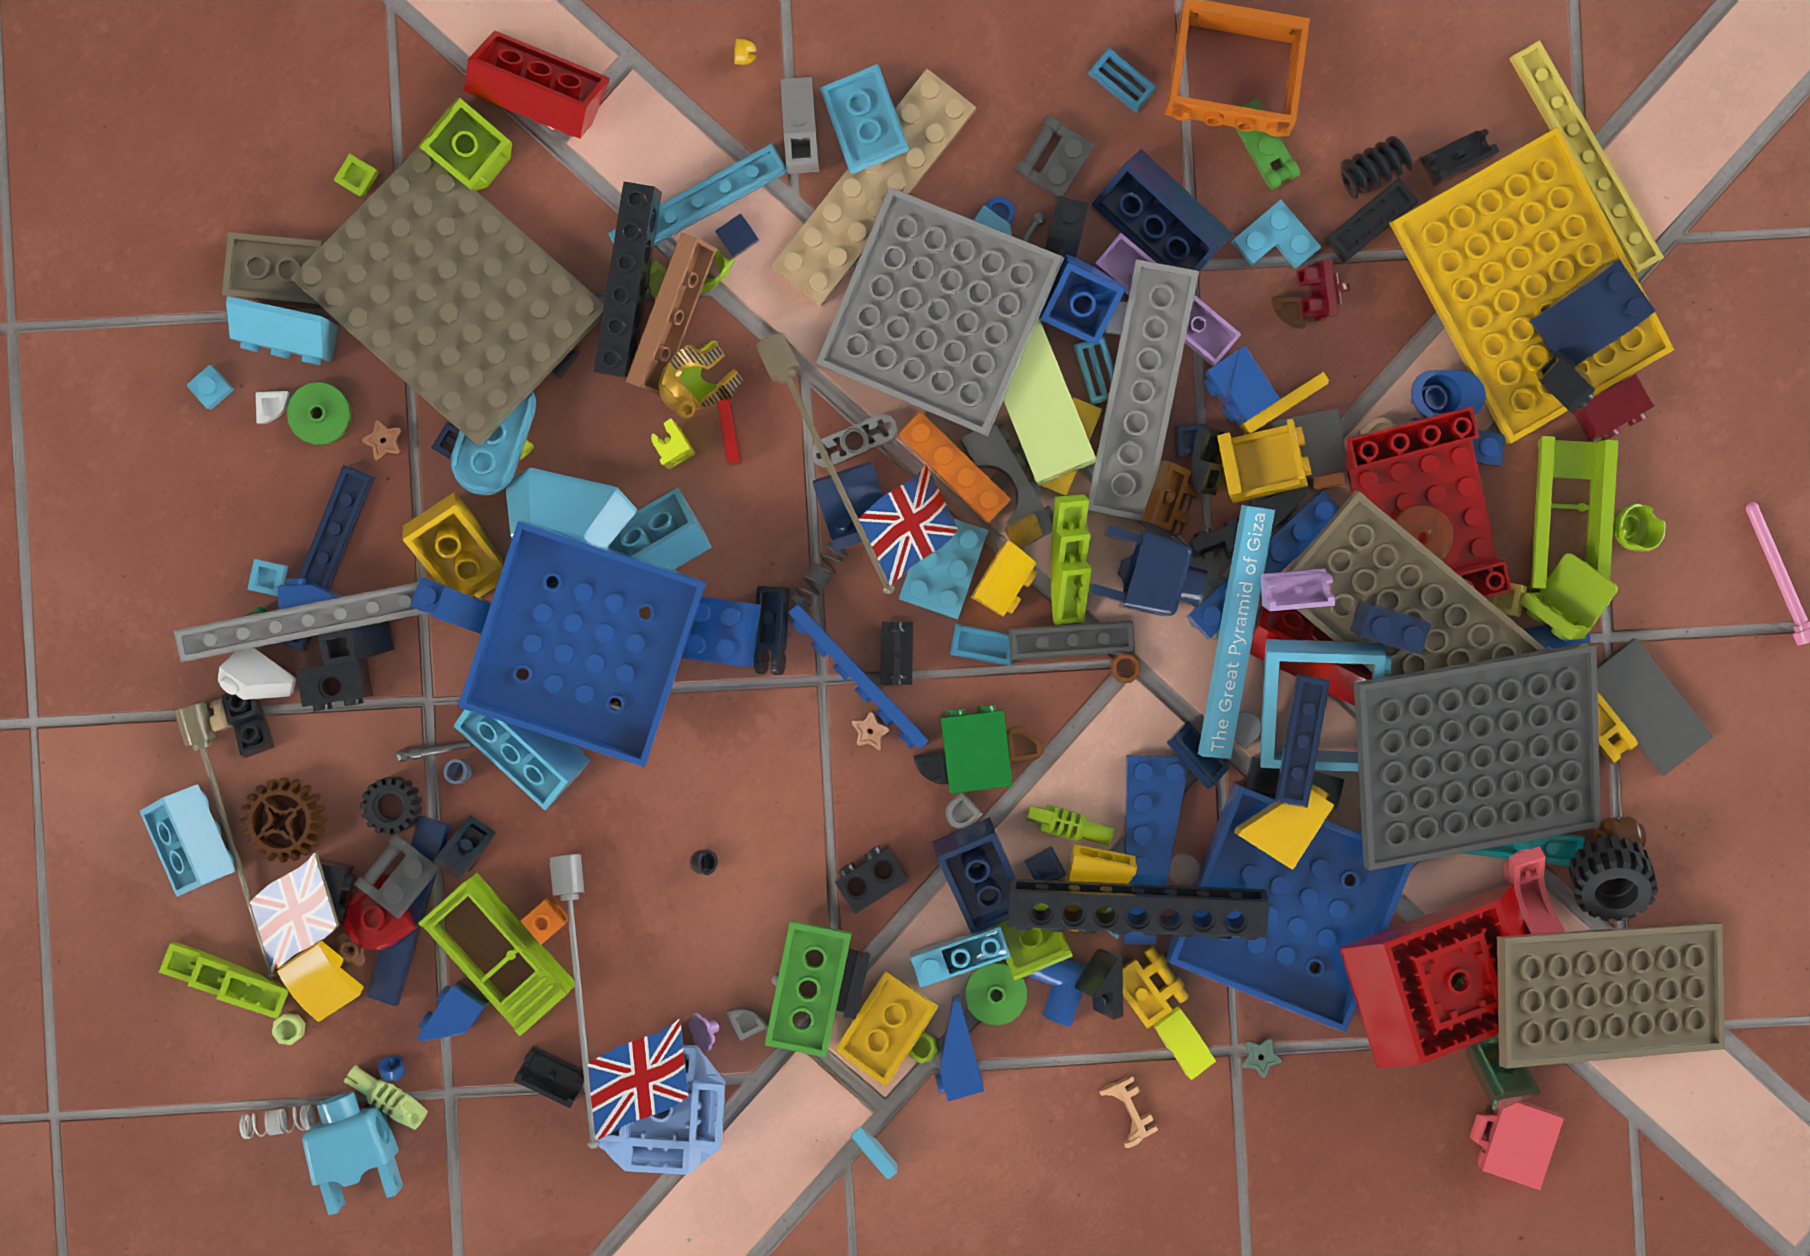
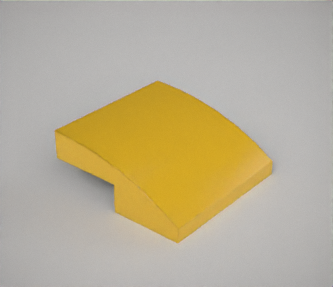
M319 940L280 966L277 971L294 999L318 1022L360 996L364 987L340 968L344 958L322 940Z

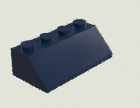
M1142 149L1122 166L1091 204L1126 238L1158 264L1200 271L1233 236L1222 223Z

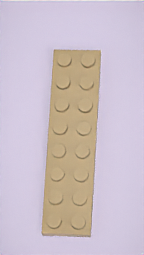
M928 69L924 71L895 108L910 151L852 175L849 169H847L772 264L773 269L820 306L824 304L860 258L889 187L910 195L976 111V107Z

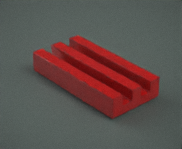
M729 399L719 400L717 409L726 460L731 466L742 464L732 404Z

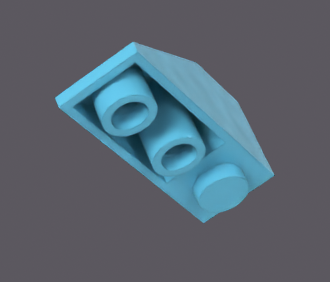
M1000 926L940 941L910 952V959L921 988L1011 957Z

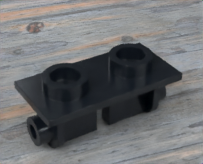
M882 622L881 684L912 685L913 622Z

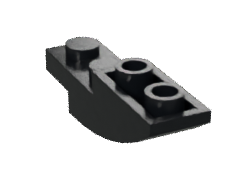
M1302 487L1280 492L1278 495L1267 499L1266 496L1254 498L1248 502V506L1275 510L1271 530L1272 535L1296 511L1306 495L1307 488ZM1239 518L1225 522L1223 524L1224 528L1213 532L1211 528L1194 534V539H1191L1189 544L1193 551V559L1223 548L1227 559L1232 558Z

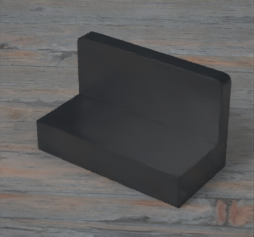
M850 948L848 949L836 1011L844 1012V1018L855 1020L870 953Z

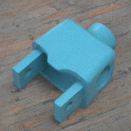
M354 1091L341 1093L317 1103L321 1121L313 1125L302 1137L312 1186L319 1184L328 1215L338 1213L346 1205L341 1185L346 1187L359 1183L363 1173L371 1168H378L386 1198L395 1196L403 1188L394 1157L399 1152V1148L386 1115L381 1108L379 1110L375 1108L376 1105L359 1109Z

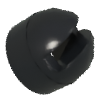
M701 849L692 854L689 863L691 869L697 874L710 875L716 870L718 860L713 851Z

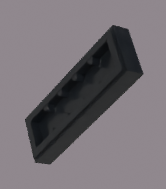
M1398 178L1324 240L1342 262L1345 263L1390 226V222L1404 215L1419 201L1404 182Z

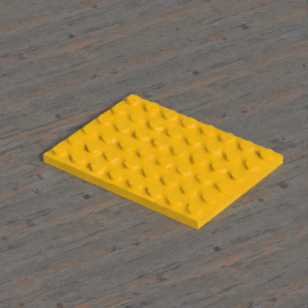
M1559 127L1548 131L1389 223L1468 372L1477 376L1484 385L1486 393L1485 404L1501 434L1505 436L1507 444L1517 441L1568 411L1538 380L1536 373L1553 354L1529 320L1603 263L1620 259L1645 294ZM1654 312L1631 331L1579 363L1578 366L1590 377L1596 389L1593 392L1595 396L1672 352L1674 348Z

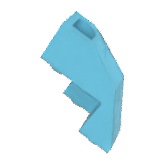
M528 468L517 474L506 486L510 535L512 538L517 522L526 521L607 548L637 511L636 507L618 487L535 468ZM550 576L547 583L549 587L556 588L559 581L555 576Z

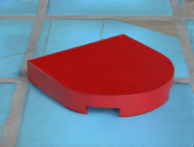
M383 874L373 886L379 890L389 878V875ZM362 890L350 899L346 920H344V929L350 941L363 949L373 951L391 947L418 928L408 909L399 919Z

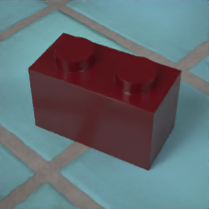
M1633 374L1593 396L1592 400L1584 408H1577L1573 414L1588 440L1600 438L1603 441L1620 433L1618 427L1628 423L1629 426H1632L1647 417L1645 412L1655 406L1638 376Z

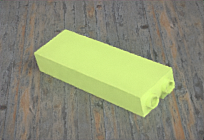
M1038 318L1005 395L1004 403L1037 485L1040 486L1071 471L1074 472L1094 464L1097 461L1041 321Z

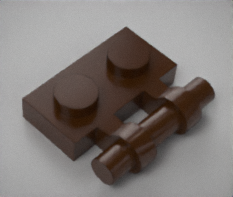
M1165 460L1161 461L1142 521L1168 530L1169 533L1181 535L1183 526L1187 525L1190 519L1188 512L1192 500L1197 498L1198 492L1194 489L1191 471L1175 463Z

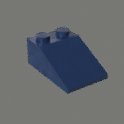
M1620 259L1603 263L1534 316L1529 322L1553 355L1559 350L1578 365L1631 331L1656 310Z
M986 818L932 841L937 860L970 932L983 931L1007 921L1010 879L1017 878L991 818Z

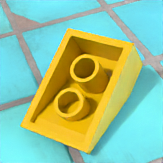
M453 492L403 525L402 540L436 582L478 598L497 587L504 561L474 515L456 492Z
M1007 540L1002 544L972 593L971 598L1002 617L1006 612L1012 614L1021 600L1017 596L1023 585L1029 587L1038 571L1033 569L1037 562L1014 543Z

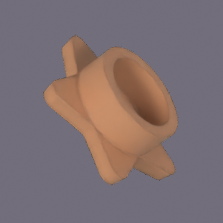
M380 420L375 421L373 433L363 437L362 442L373 448L376 461H379L389 453L400 455L401 450L398 445V437L402 429L400 427L388 429ZM382 438L386 439L384 444L381 443Z
M870 711L865 719H854L852 721V725L859 733L856 742L858 746L870 744L877 750L883 748L882 738L891 728L876 716L875 711ZM868 729H872L873 733H869Z

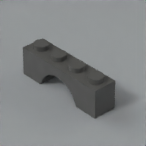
M994 421L988 436L973 431L962 437L960 443L970 460L978 468L987 467L999 470L1013 483L1016 491V506L1013 514L1006 522L1007 525L1031 513L1036 515L1042 536L1021 547V549H1024L1052 533L1053 511L1049 505L1045 508L1043 507L1038 498L1042 495L1040 488L1033 478L1028 481L1023 472V469L1026 468L1023 458L1018 451L1012 453L1007 444L1011 440L1003 424L997 426Z

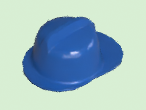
M1430 370L1417 376L1413 382L1411 403L1414 404L1417 411L1425 418L1470 406L1473 407L1475 415L1480 412L1485 404L1486 393L1484 385L1479 378L1470 372L1462 370Z

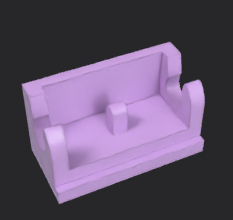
M1325 568L1261 574L1262 606L1269 611L1335 606V597L1330 593L1329 583H1333L1332 576L1326 573Z

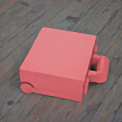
M1500 1093L1494 1113H1477L1469 1137L1482 1146L1477 1159V1165L1482 1171L1541 1190L1564 1118L1552 1110ZM1488 1121H1491L1485 1139H1482Z

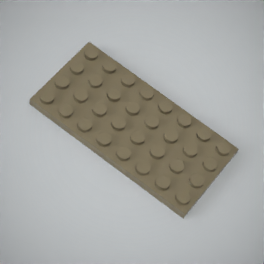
M1357 490L1353 492L1288 570L1300 571L1325 568L1326 573L1332 576L1333 583H1329L1330 593L1335 597V606L1296 610L1334 641L1380 643L1360 637L1350 631L1360 600L1419 617L1431 624L1421 655L1384 644L1385 654L1391 655L1390 674H1385L1384 677L1547 650ZM1363 664L1373 673V664Z
M1705 922L1497 936L1499 1066L1518 1068L1725 1049L1722 923Z

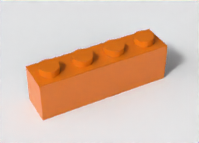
M921 411L899 432L898 437L987 524L1011 501Z

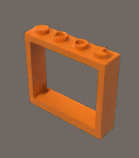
M1184 0L1179 15L1165 115L1173 116L1180 121L1190 119L1203 121L1210 126H1232L1237 130L1245 132L1252 130L1266 132L1273 137L1289 136L1297 118L1310 18L1207 0ZM1189 26L1292 43L1283 113L1179 96Z

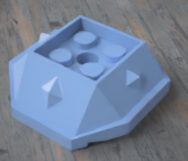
M683 1045L689 1094L686 1099L671 1107L670 1111L666 1113H658L626 1124L598 1140L600 1141L599 1147L604 1149L624 1171L689 1175L705 1160L721 1149L726 1082L698 1046Z

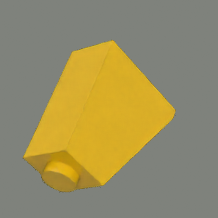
M1312 785L1308 808L1274 802L1237 826L1234 833L1293 870L1334 804L1326 800L1329 796L1327 792Z
M1073 844L1065 881L1128 884L1137 871L1136 857ZM1069 905L1065 909L1075 912L1080 907L1078 905ZM1102 906L1097 911L1105 913L1109 906Z

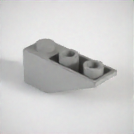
M812 77L780 79L788 174L819 172Z

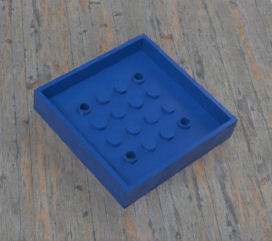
M518 521L458 707L645 767L648 763L707 581L526 521ZM550 576H555L558 579L559 584L556 588L549 587L547 581ZM646 606L651 609V616L649 618L641 617L640 609ZM520 668L528 670L529 677L527 679H521L518 676ZM612 698H618L621 701L620 709H613L610 706Z
M1233 783L1192 886L1266 889L1270 902L1267 938L1244 940L1240 937L1229 936L1223 939H1213L1207 935H1193L1189 938H1183L1173 934L1164 956L1171 964L1346 1033L1357 1003L1339 948L1388 929L1414 862L1369 871L1363 864L1362 834L1325 819L1292 870L1234 833L1237 826L1274 803V799ZM1348 874H1352L1354 877V881L1350 885L1344 883V878ZM1206 910L1197 911L1194 914V916L1204 917L1209 912ZM1234 911L1226 917L1234 919L1239 917L1241 913ZM1312 962L1319 963V968L1315 972H1310L1309 970Z

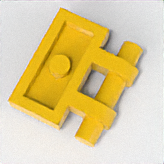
M1153 945L1143 951L1149 960L1148 964L1144 967H1141L1136 958L1122 966L1123 996L1147 1029L1173 1011L1166 1002L1172 995H1174L1179 1003L1189 998L1188 993L1183 988L1184 982L1179 976L1175 977L1167 965L1166 957L1163 953L1159 954ZM1156 972L1165 983V986L1160 990L1156 988L1149 978Z

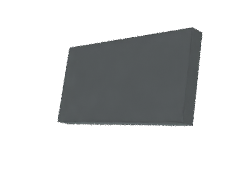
M1632 638L1597 666L1598 692L1638 742L1637 746L1660 775L1665 776L1713 738L1712 734L1637 639Z

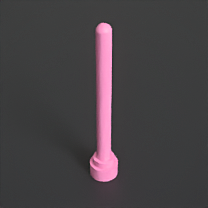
M1749 502L1745 507L1746 512L1795 623L1793 626L1795 632L1792 633L1797 646L1810 643V620L1807 619L1758 504Z

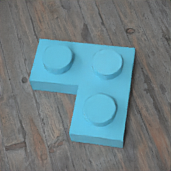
M1279 200L1231 242L1251 266L1276 246L1294 269L1298 268L1321 248L1319 243L1282 200Z

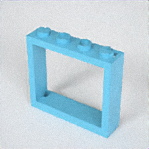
M1266 639L1260 739L1261 768H1280L1283 749H1275L1279 661L1373 664L1372 679L1383 678L1385 674H1390L1391 655L1385 654L1383 643ZM1318 750L1315 770L1359 772L1358 752Z

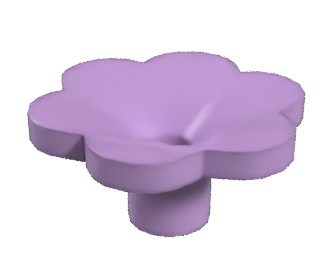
M694 1013L691 1016L692 1020L688 1023L689 1029L693 1034V1041L698 1047H702L705 1052H708L712 1049V1044L715 1042L714 1033L719 1031V1025L715 1020L709 1022L705 1017L702 1018L699 1013Z

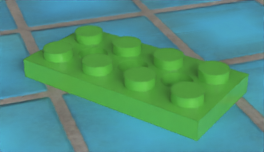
M790 920L765 1045L827 1057L852 932ZM813 949L819 950L823 954V962L818 966L810 965L806 961L808 951ZM806 980L813 981L817 985L816 994L810 997L804 996L800 992V984ZM799 1011L807 1012L811 1017V1023L806 1027L797 1026L793 1021L794 1014Z

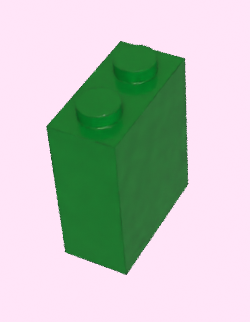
M996 705L978 706L977 713L965 714V708L946 710L947 716L940 717L950 794L1013 786L1004 711L1002 709L996 710Z

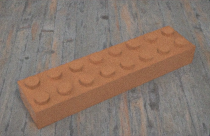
M681 232L625 382L660 395L658 387L660 376L670 359L680 349L717 248L697 237Z

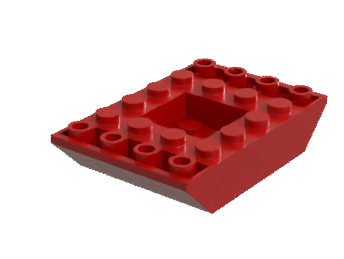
M1513 884L1503 885L1339 948L1377 1068L1422 1065L1499 1035L1497 936L1528 934ZM1461 972L1464 978L1463 984L1459 988L1453 989L1451 985L1452 977L1456 973Z

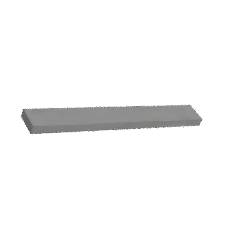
M419 582L174 630L180 662L424 614L425 612L410 607Z

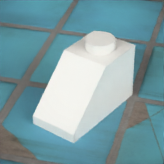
M255 648L235 651L219 667L218 682L223 690L231 695L236 694L243 700L289 697L294 692L296 678Z

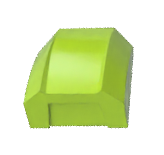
M457 98L422 139L418 147L471 191L472 189L477 191L487 188L511 159L512 142L461 98Z

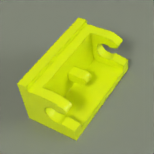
M670 418L664 422V426L671 439L666 437L663 441L654 433L651 436L652 443L661 456V459H659L661 464L669 470L696 454L679 425Z

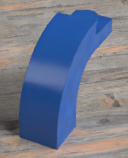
M421 576L410 607L433 615V617L481 634L492 602Z

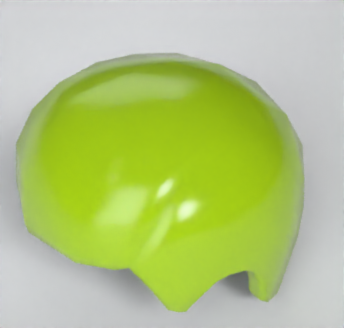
M1637 503L1621 508L1614 519L1613 530L1617 542L1622 547L1637 552L1650 551L1659 547L1665 538L1666 525L1664 520L1658 519L1654 515V508Z

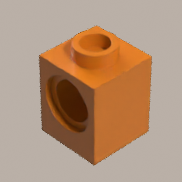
M550 895L520 922L542 945L568 922V915Z

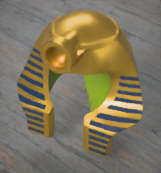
M711 340L704 344L703 347H699V349L694 348L692 345H687L678 351L663 369L658 387L660 397L666 406L676 411L680 417L687 419L693 416L695 410L717 404L719 400H730L736 388L744 380L735 369L730 371L717 384H711L702 379L701 370L703 368L710 369L725 356L718 346V342Z

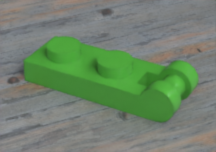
M1258 98L1242 106L1265 111ZM1236 129L1270 190L1273 191L1280 187L1282 181L1288 178L1292 180L1300 175L1297 163L1291 158L1280 137H1273L1261 131L1252 130L1245 132ZM1278 160L1282 168L1274 171L1270 164Z

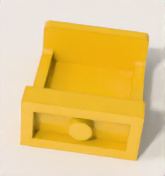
M1293 418L1288 419L1285 426L1232 438L1230 432L1217 435L1228 492L1233 503L1308 486L1306 476L1312 475L1308 456L1302 457L1300 446L1306 445L1302 426L1296 427Z

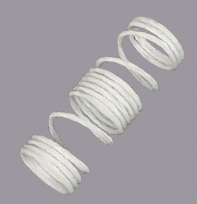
M310 1104L301 1107L300 1120L302 1129L296 1120V1108L293 1107L294 1124L290 1131L286 1130L287 1115L284 1109L266 1111V1130L262 1135L256 1130L255 1114L252 1113L251 1117L248 1114H243L239 1122L241 1136L246 1140L252 1138L254 1131L259 1137L265 1136L266 1133L271 1136L284 1134L285 1131L290 1133L295 1128V1125L301 1131L309 1130L315 1125L314 1108ZM245 1120L247 1122V1132L245 1127Z

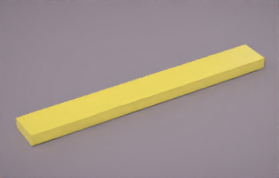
M1540 40L1510 57L1512 65L1549 129L1552 130L1559 127L1634 273L1636 274L1664 258Z

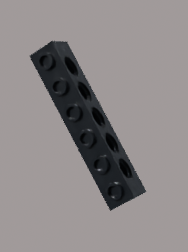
M623 181L593 371L599 374L627 378V373L634 360V354L637 351L662 192L655 186Z

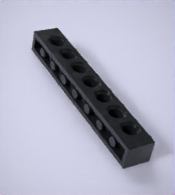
M1010 879L1008 927H1015L1021 931H1029L1033 928H1046L1051 932H1062L1065 929L1079 930L1087 934L1097 931H1111L1117 935L1139 932L1147 936H1159L1163 933L1175 934L1183 938H1189L1193 935H1207L1213 939L1233 936L1244 940H1256L1258 938H1267L1270 902L1266 889ZM1043 903L1046 904L1048 908L1040 911L1036 910L1034 906L1036 904ZM1069 905H1078L1080 907L1075 912L1067 911L1065 908ZM1102 906H1109L1112 908V910L1108 913H1101L1097 911ZM1140 907L1144 909V912L1135 915L1130 913V910ZM1166 909H1174L1177 911L1174 915L1165 916L1162 914V912ZM1200 910H1206L1209 912L1204 917L1194 916V914ZM1234 911L1241 913L1239 917L1234 919L1226 917Z

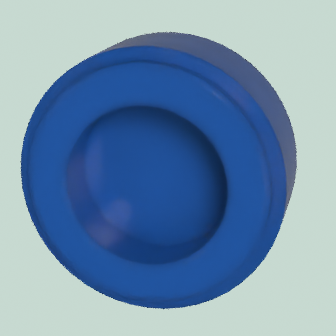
M997 196L986 203L985 206L1011 225L1015 216V208L1009 199Z

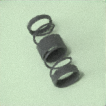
M830 541L825 546L841 560L825 553H819V556L833 571L813 562L808 572H806L809 576H803L817 594L801 587H796L799 594L793 592L790 596L793 601L808 611L814 604L799 589L814 596H820V593L807 578L815 581L822 587H826L831 578H833L829 573H836L835 569L822 555L838 562H844L843 558L848 556L841 549L835 551L833 543Z

